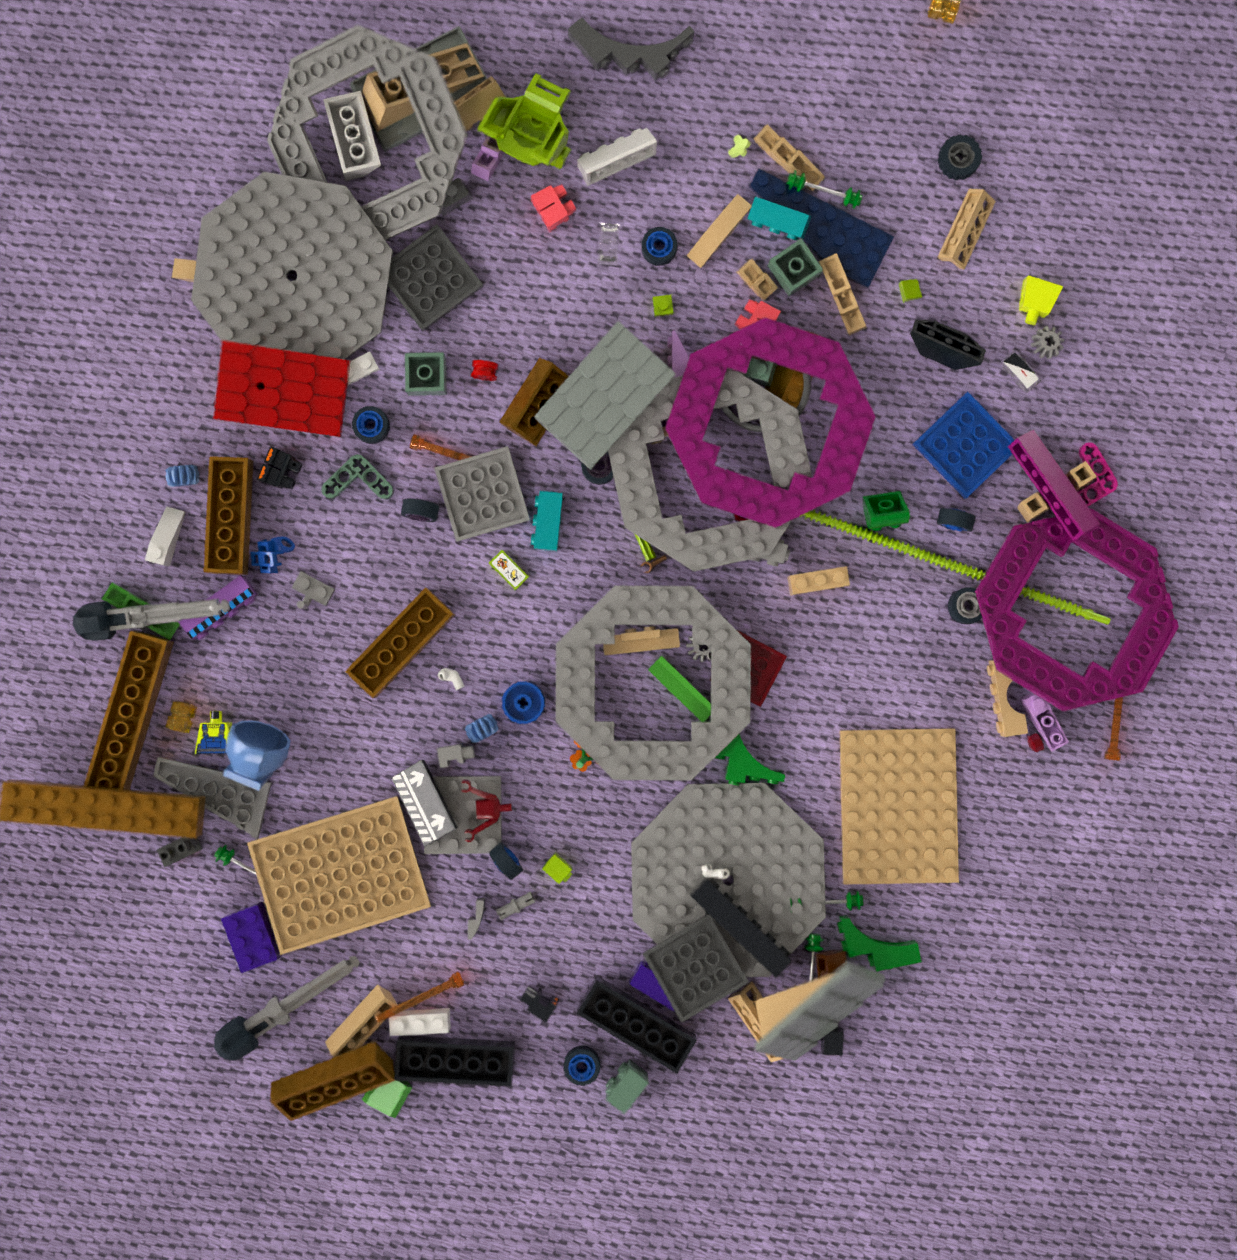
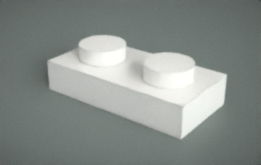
M371 352L351 361L348 385L379 370Z

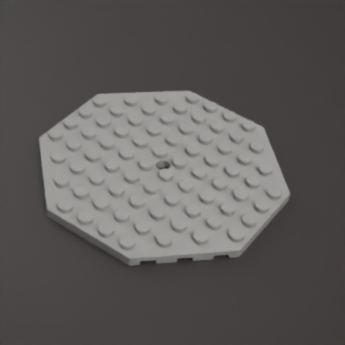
M263 172L202 217L191 301L221 341L225 340L346 359L382 333L393 250L346 186ZM289 271H296L297 279L289 281L287 277Z
M764 782L740 783V786L728 783L687 784L631 842L633 921L656 944L708 914L690 896V893L705 878L701 869L705 864H711L712 869H727L729 871V875H732L734 878L733 883L730 885L724 884L723 879L712 878L720 885L718 889L723 894L727 892L734 899L733 904L737 907L741 905L748 912L746 916L751 921L753 919L757 920L762 925L761 930L765 934L769 932L777 940L775 944L780 948L784 946L790 953L826 918L824 840ZM799 898H800L801 901H802V905H801L800 903H798V899H799ZM712 917L746 977H769L771 973Z

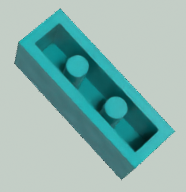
M755 197L747 219L752 221L751 225L762 229L764 225L770 227V232L780 235V232L787 233V238L797 241L798 238L804 239L811 216Z
M540 491L539 496L536 495L535 507H538L537 515L534 514L533 526H536L535 534L532 533L531 545H534L535 550L558 551L563 493Z

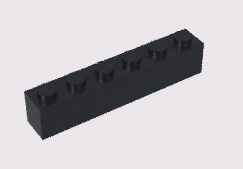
M705 877L690 893V896L777 978L792 962L789 957L791 953L784 946L778 947L775 944L777 940L769 932L765 934L761 930L762 925L757 920L753 919L751 921L746 916L748 912L741 905L737 907L733 904L734 899L727 892L723 894L718 889L720 885L714 879L708 880Z

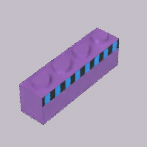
M240 575L207 599H219L220 603L225 599L230 604V610L226 613H223V610H221V615L183 619L179 623L191 639L201 640L209 634L207 631L213 627L216 629L224 624L223 620L228 616L231 618L238 614L240 607L252 604L255 601L254 597L258 594L247 578Z

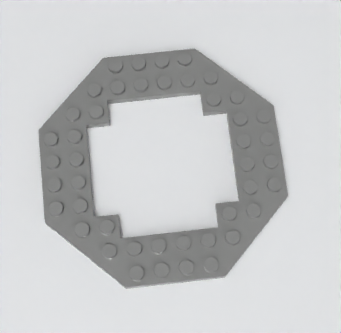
M357 25L291 59L288 77L283 84L282 97L279 106L276 108L273 118L274 124L267 141L282 175L327 182L302 125L318 117L311 97L373 66L376 67L382 83H387L400 76L431 151L414 159L421 174V179L361 206L383 238L387 240L441 214L447 197V189L452 182L468 135L436 58Z
M727 368L713 409L736 405L740 423L759 419L774 486L788 490L794 472L812 478L798 410L738 371ZM683 376L674 377L608 451L625 528L693 572L770 555L792 520L776 528L753 520H745L685 533L682 515L662 519L646 444L665 440L661 421L669 419Z
M614 586L556 643V722L613 780H692L750 723L751 645L693 586ZM615 625H692V645H711V722H691V741L614 740V721H595V644H614Z

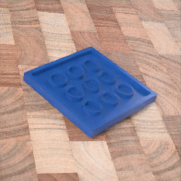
M967 391L912 445L966 499L1012 455L1008 446L1014 439Z

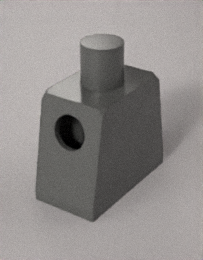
M456 178L449 185L446 192L447 197L441 211L442 216L447 215L474 198L462 179Z

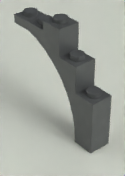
M582 17L567 29L568 38L597 71L600 68H606L612 59L626 76L629 73H635L641 64L655 81L658 78L663 79L670 72V60H674L682 48L686 49L693 43L695 32L689 26L676 38L653 45H629L605 37L593 29Z

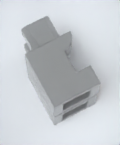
M460 743L437 748L440 768L448 767L450 760L457 759L460 764H464L465 759L475 757L473 745L463 747V744Z

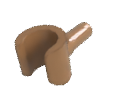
M664 555L655 561L643 562L641 567L648 564L650 569L644 573H650L653 567L667 558Z

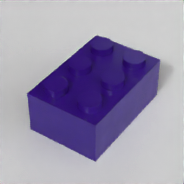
M263 902L221 918L241 973L278 960L282 956L280 955L274 931Z

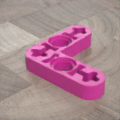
M1093 443L1083 444L1079 448L1081 460L1083 462L1086 461L1097 476L1094 479V483L1078 491V494L1082 495L1081 498L1087 503V506L1112 493L1118 486L1117 479L1098 447ZM1086 448L1092 449L1091 456L1089 454L1085 455ZM1092 458H1098L1097 460H1094L1091 463H1089V460H1091ZM1095 463L1102 465L1103 470L1101 473L1094 471L1093 466ZM1105 473H1107V475H1108V476H1105V477L1102 478V479H1099V478H1098L1099 476H1102V475H1104ZM1106 481H1111L1112 484L1110 485V488L1104 487ZM1089 489H1093L1096 492L1094 499L1087 497Z

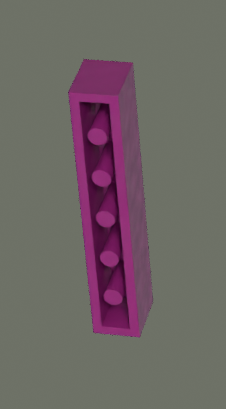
M1034 430L1018 437L1008 446L1073 542L1100 525Z

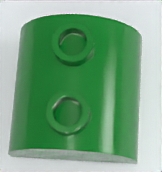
M901 491L863 496V510L868 529L879 531L882 527L899 528L901 524L909 523L910 511Z

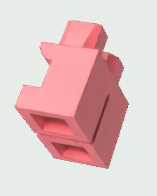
M562 184L554 188L550 185L531 195V201L549 232L556 229V226L567 222L569 216L576 211V207L571 200L562 205L560 199L567 196V192Z
M749 299L744 310L752 314L751 318L747 319L740 314L735 325L742 329L765 317L776 321L781 311L763 301L758 303Z

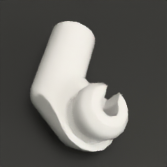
M443 668L438 672V678L442 681H451L456 690L465 686L456 670Z
M705 864L701 867L703 876L707 878L726 879L729 877L727 869H712L711 864Z

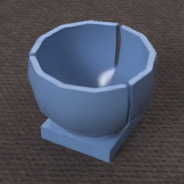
M240 721L233 724L228 733L225 750L230 764L225 768L223 776L259 791L272 777L274 771L283 766L288 757L290 739L278 728L259 721Z

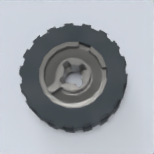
M961 134L952 136L949 140L947 139L938 153L937 162L939 163V169L943 172L942 174L946 175L949 179L957 181L971 177L980 166V161L982 160V150L979 147V143L974 138ZM957 155H961L963 159L960 161Z

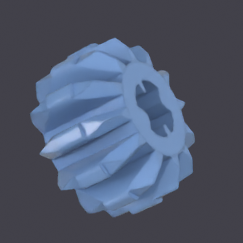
M180 465L167 468L165 477L168 486L181 487L196 485L199 483L200 475L197 466Z
M492 714L480 717L465 727L466 734L472 743L489 737L499 729L497 721L493 718Z

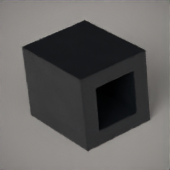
M839 1025L821 1038V1051L823 1055H843L844 1032L842 1028H839Z

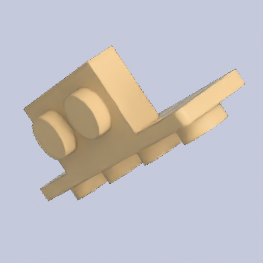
M655 626L644 627V631L636 632V628L625 629V633L615 635L614 644H603L604 655L680 647L679 630L677 628L656 630Z

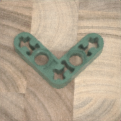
M359 454L353 455L321 488L322 494L325 497L334 499L359 476L383 500L390 499L394 493L392 485L366 458ZM356 459H357V460H361V459H362L363 461L361 462V464H362L365 468H367V466H369L370 468L366 469V470L363 472V470H362L361 468H359L358 466H357V467H354V466H355V462H354V461H355ZM346 471L349 473L350 478L348 481L342 482L339 476L342 472ZM368 473H376L377 478L374 482L367 481ZM336 479V481L339 484H341L342 487L340 488L337 485L333 489L335 491L334 494H327V486L333 487L336 484L335 482H333V480ZM382 479L383 482H381L380 484L384 488L389 487V489L387 490L389 494L381 495L380 493L382 492V490L378 486H376V488L374 489L373 486L377 485Z

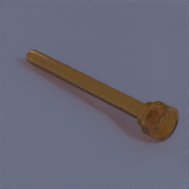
M413 434L409 448L416 451L418 449H425L456 460L472 457L425 442V439L421 438L422 436Z
M1123 697L1115 699L1110 748H1107V751H1105L1104 759L1116 761L1121 759L1118 740Z
M459 971L451 974L448 981L378 1014L375 1018L376 1021L382 1022L451 987L453 989L457 987L458 989L465 984Z

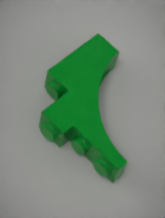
M740 734L715 757L717 759H725V756L728 757L724 778L729 780L728 784L740 786V782L745 783L746 776H749V780L760 781V778L768 779L767 783L779 785V781L784 782L785 780L784 773L771 770L752 757L744 746Z

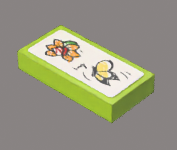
M503 550L489 562L515 590L529 578Z

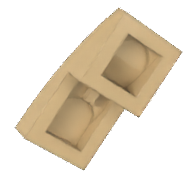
M749 259L736 271L763 301L778 288L768 274L763 273L753 259Z

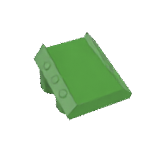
M395 1080L367 1091L362 1100L367 1105L389 1117L396 1118L412 1086L409 1081Z

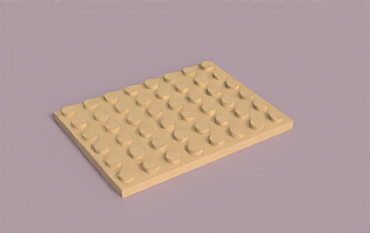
M955 728L839 730L843 884L959 883Z
M398 796L247 843L280 955L431 907Z

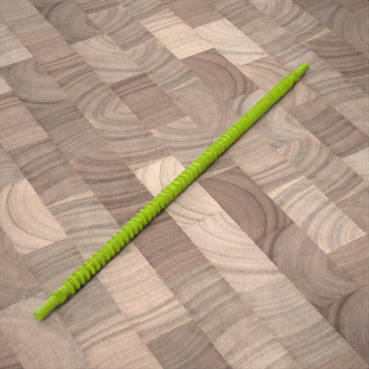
M815 509L803 514L805 519L809 517L810 521L813 519L816 523L820 521L821 525L825 523L826 526L831 525V528L836 527V530L841 529V532L846 531L847 534L850 532L852 536L856 534L857 538L861 536L862 539L867 538V541L872 540L873 543L878 542V545L883 544V547L888 546V549L891 547L894 551L898 549L899 553L903 551L904 554L909 553V556L914 555V558L919 557V560L930 561V564L934 562L935 566L939 564L941 568L945 566V569L956 570V573L961 572V575L966 574V577L971 576L972 579L976 577L977 581L982 580L985 575L982 569L978 571L977 568L972 569V566L967 567V564L962 565V562L951 561V558L947 560L946 556L942 558L940 554L936 556V553L925 552V549L920 550V547L915 548L914 545L911 547L909 543L905 545L904 541L900 543L898 539L894 541V538L889 539V536L883 537V534L878 535V532L873 533V530L870 532L867 528L863 530L862 526L858 528L857 524L853 526L852 523L847 524V521L842 522V519L836 520V517L833 519L831 515L826 516V513L823 515L820 511L816 513ZM1024 586L1020 595L1023 594L1024 598L1027 596L1029 599L1034 598V601L1039 600V603L1044 602L1045 605L1049 604L1050 607L1055 606V609L1059 607L1061 611L1065 609L1066 613L1070 611V614L1081 615L1086 620L1092 619L1106 625L1111 620L1109 617L1093 612L1092 609H1084L1081 605L1077 606L1076 603L1072 605L1071 601L1067 603L1065 599L1061 601V598L1056 599V596L1051 597L1050 594L1046 595L1045 592L1040 593V590H1037V592L1034 588L1030 590L1029 586L1026 588Z

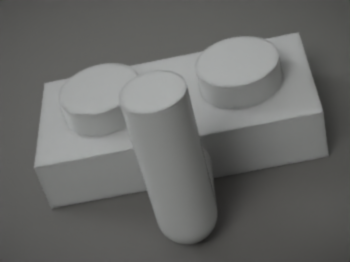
M300 571L292 586L293 589L305 595L303 601L297 602V607L300 609H307L312 599L327 606L335 591L334 588Z

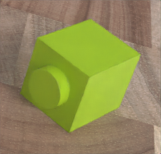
M556 852L542 867V870L558 884L562 881L566 882L572 876L570 872L572 866Z

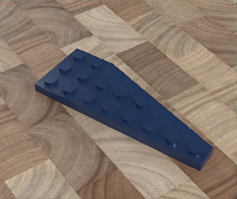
M758 168L749 188L761 199L810 215L811 219L804 239H802L807 246L809 245L821 260L837 253L847 279L868 289L894 236L802 190L797 192V188L794 186L789 189L787 182Z

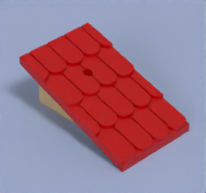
M222 340L213 419L341 437L351 360Z

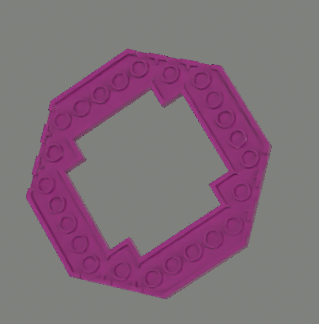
M765 317L690 354L665 430L701 503L776 528L851 491L876 416L839 342ZM752 356L825 380L820 400L838 405L813 478L794 472L788 490L715 466L721 447L702 441L727 368L746 374Z
M1090 508V511L1100 525L1074 542L1057 517L1013 526L975 590L996 670L1061 711L1143 692L1179 628L1177 619L1175 620L1172 611L1173 604L1170 594L1166 590L1163 569L1158 562L1157 549ZM1071 543L1135 581L1127 598L1142 607L1110 668L1106 670L1093 661L1090 662L1083 676H1080L1019 638L1018 635L1027 620L1011 611L1045 549L1047 548L1056 555L1063 557Z

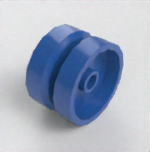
M517 682L505 691L502 698V708L505 715L511 721L518 724H528L535 721L543 713L545 696L536 684ZM522 699H526V701L528 702V704L525 705V706H522V705H521V700H522Z

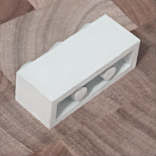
M450 1008L393 1011L389 1016L390 1036L448 1033L451 1028Z

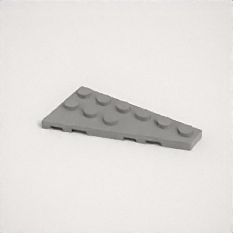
M157 757L153 774L155 778L177 789L184 795L206 796V809L236 825L237 828L249 833L255 839H259L272 782L267 781L258 791L223 776L224 771Z

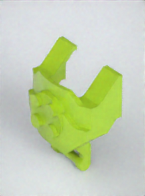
M535 73L523 96L515 98L495 97L478 127V131L496 139L498 148L501 151L531 166L540 163L546 165L555 163L568 142L569 134L560 113L571 90L563 89L541 78L542 76ZM539 85V86H541V87H543V88H545V89H547V90H549V91H551V92H553V93L559 95L560 97H557V96H555V95H553V94H551V93H549V92H547V91H545V90H543V89H541V88H539V87H537V86Z

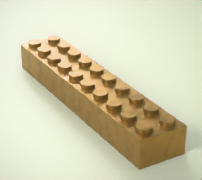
M130 630L83 786L130 790L174 641Z
M12 779L2 781L0 821L197 838L202 836L206 796Z

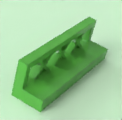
M662 656L648 669L701 722H704L711 715V703Z

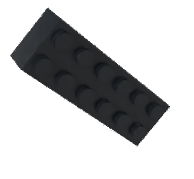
M599 976L595 977L577 1008V1015L678 1074L697 1041L696 1034Z
M400 1035L396 1042L394 1078L396 1081L512 1086L515 1041Z

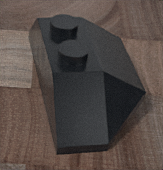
M916 319L910 332L920 355L946 367L959 370L979 366L983 362L986 352L983 347H980L969 335L938 321Z

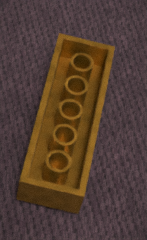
M209 456L204 553L205 573L248 575L254 463L249 458Z
M425 587L345 672L372 698H377L446 626L455 614Z
M376 1042L368 1043L271 1082L270 1103L286 1118L293 1121L395 1081L394 1061Z

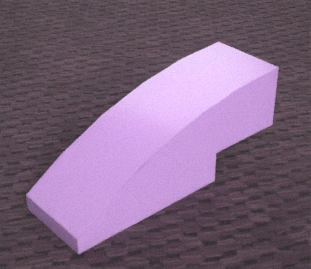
M487 136L481 145L479 154L472 163L471 174L486 181H489L504 154L498 148L496 139Z

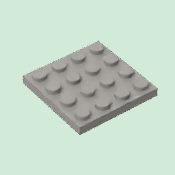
M508 446L434 468L456 542L530 520Z
M433 776L458 829L425 846L424 854L489 853V851L502 842V812L495 824L476 834L472 842L465 841V838L472 837L471 833H464L466 829L473 830L490 819L477 820L476 799L485 798L471 792L464 793L461 791L463 788H469L467 783H461L462 780L468 779L472 787L495 794L501 804V776Z

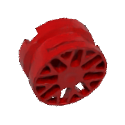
M487 360L472 361V378L485 381L497 380L495 374L499 368L498 363Z

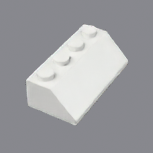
M361 91L323 99L345 181L364 177L380 167L381 163Z
M647 128L643 130L637 129L626 138L619 137L614 143L608 146L606 144L602 145L591 154L589 152L582 154L579 157L580 159H577V163L586 185L589 186L656 155L657 141Z

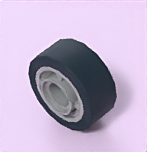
M965 587L950 596L948 601L949 614L960 624H972L982 619L975 588ZM965 601L969 602L971 605L969 611L966 610L964 607Z

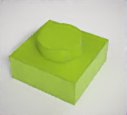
M672 295L652 297L655 317L674 315Z

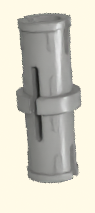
M528 892L520 898L512 899L510 903L496 909L497 915H500L499 918L502 921L514 913H520L521 909L535 903V899L532 897V893Z

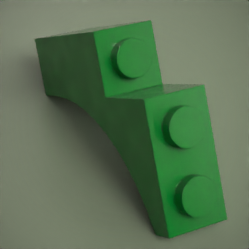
M847 915L839 916L840 922H837L839 934H843L844 941H841L842 950L849 957L870 953V955H867L870 967L873 966L876 972L922 962L918 943L915 940L895 943L879 941L859 931Z

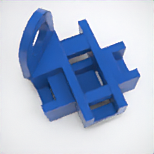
M284 536L275 537L269 541L267 539L258 541V550L250 551L251 566H260V573H278L277 566H281L282 562H278L277 555L293 551L295 548L294 542ZM281 541L289 543L290 547L284 546Z

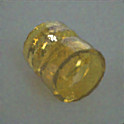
M931 0L927 18L934 20L941 18L942 22L953 25L961 0Z
M173 700L170 708L172 715L168 716L165 727L182 733H190L193 724L190 720L195 718L198 707Z

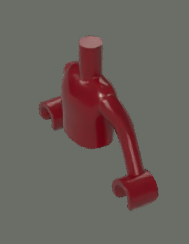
M464 779L461 783H467L469 788L461 789L462 792H471L485 798L476 799L477 820L490 819L473 830H465L464 833L472 834V837L465 838V841L472 842L476 834L498 821L501 812L512 811V804H500L495 794L471 786L470 780Z

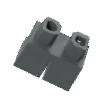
M181 837L156 851L164 867L203 848L198 837Z

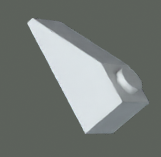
M166 506L150 540L145 557L146 561L170 567L185 511Z

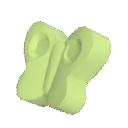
M736 135L734 137L735 147L731 148L728 154L732 158L739 155L744 157L747 154L746 149L750 146L751 142L747 138L743 139L740 135Z

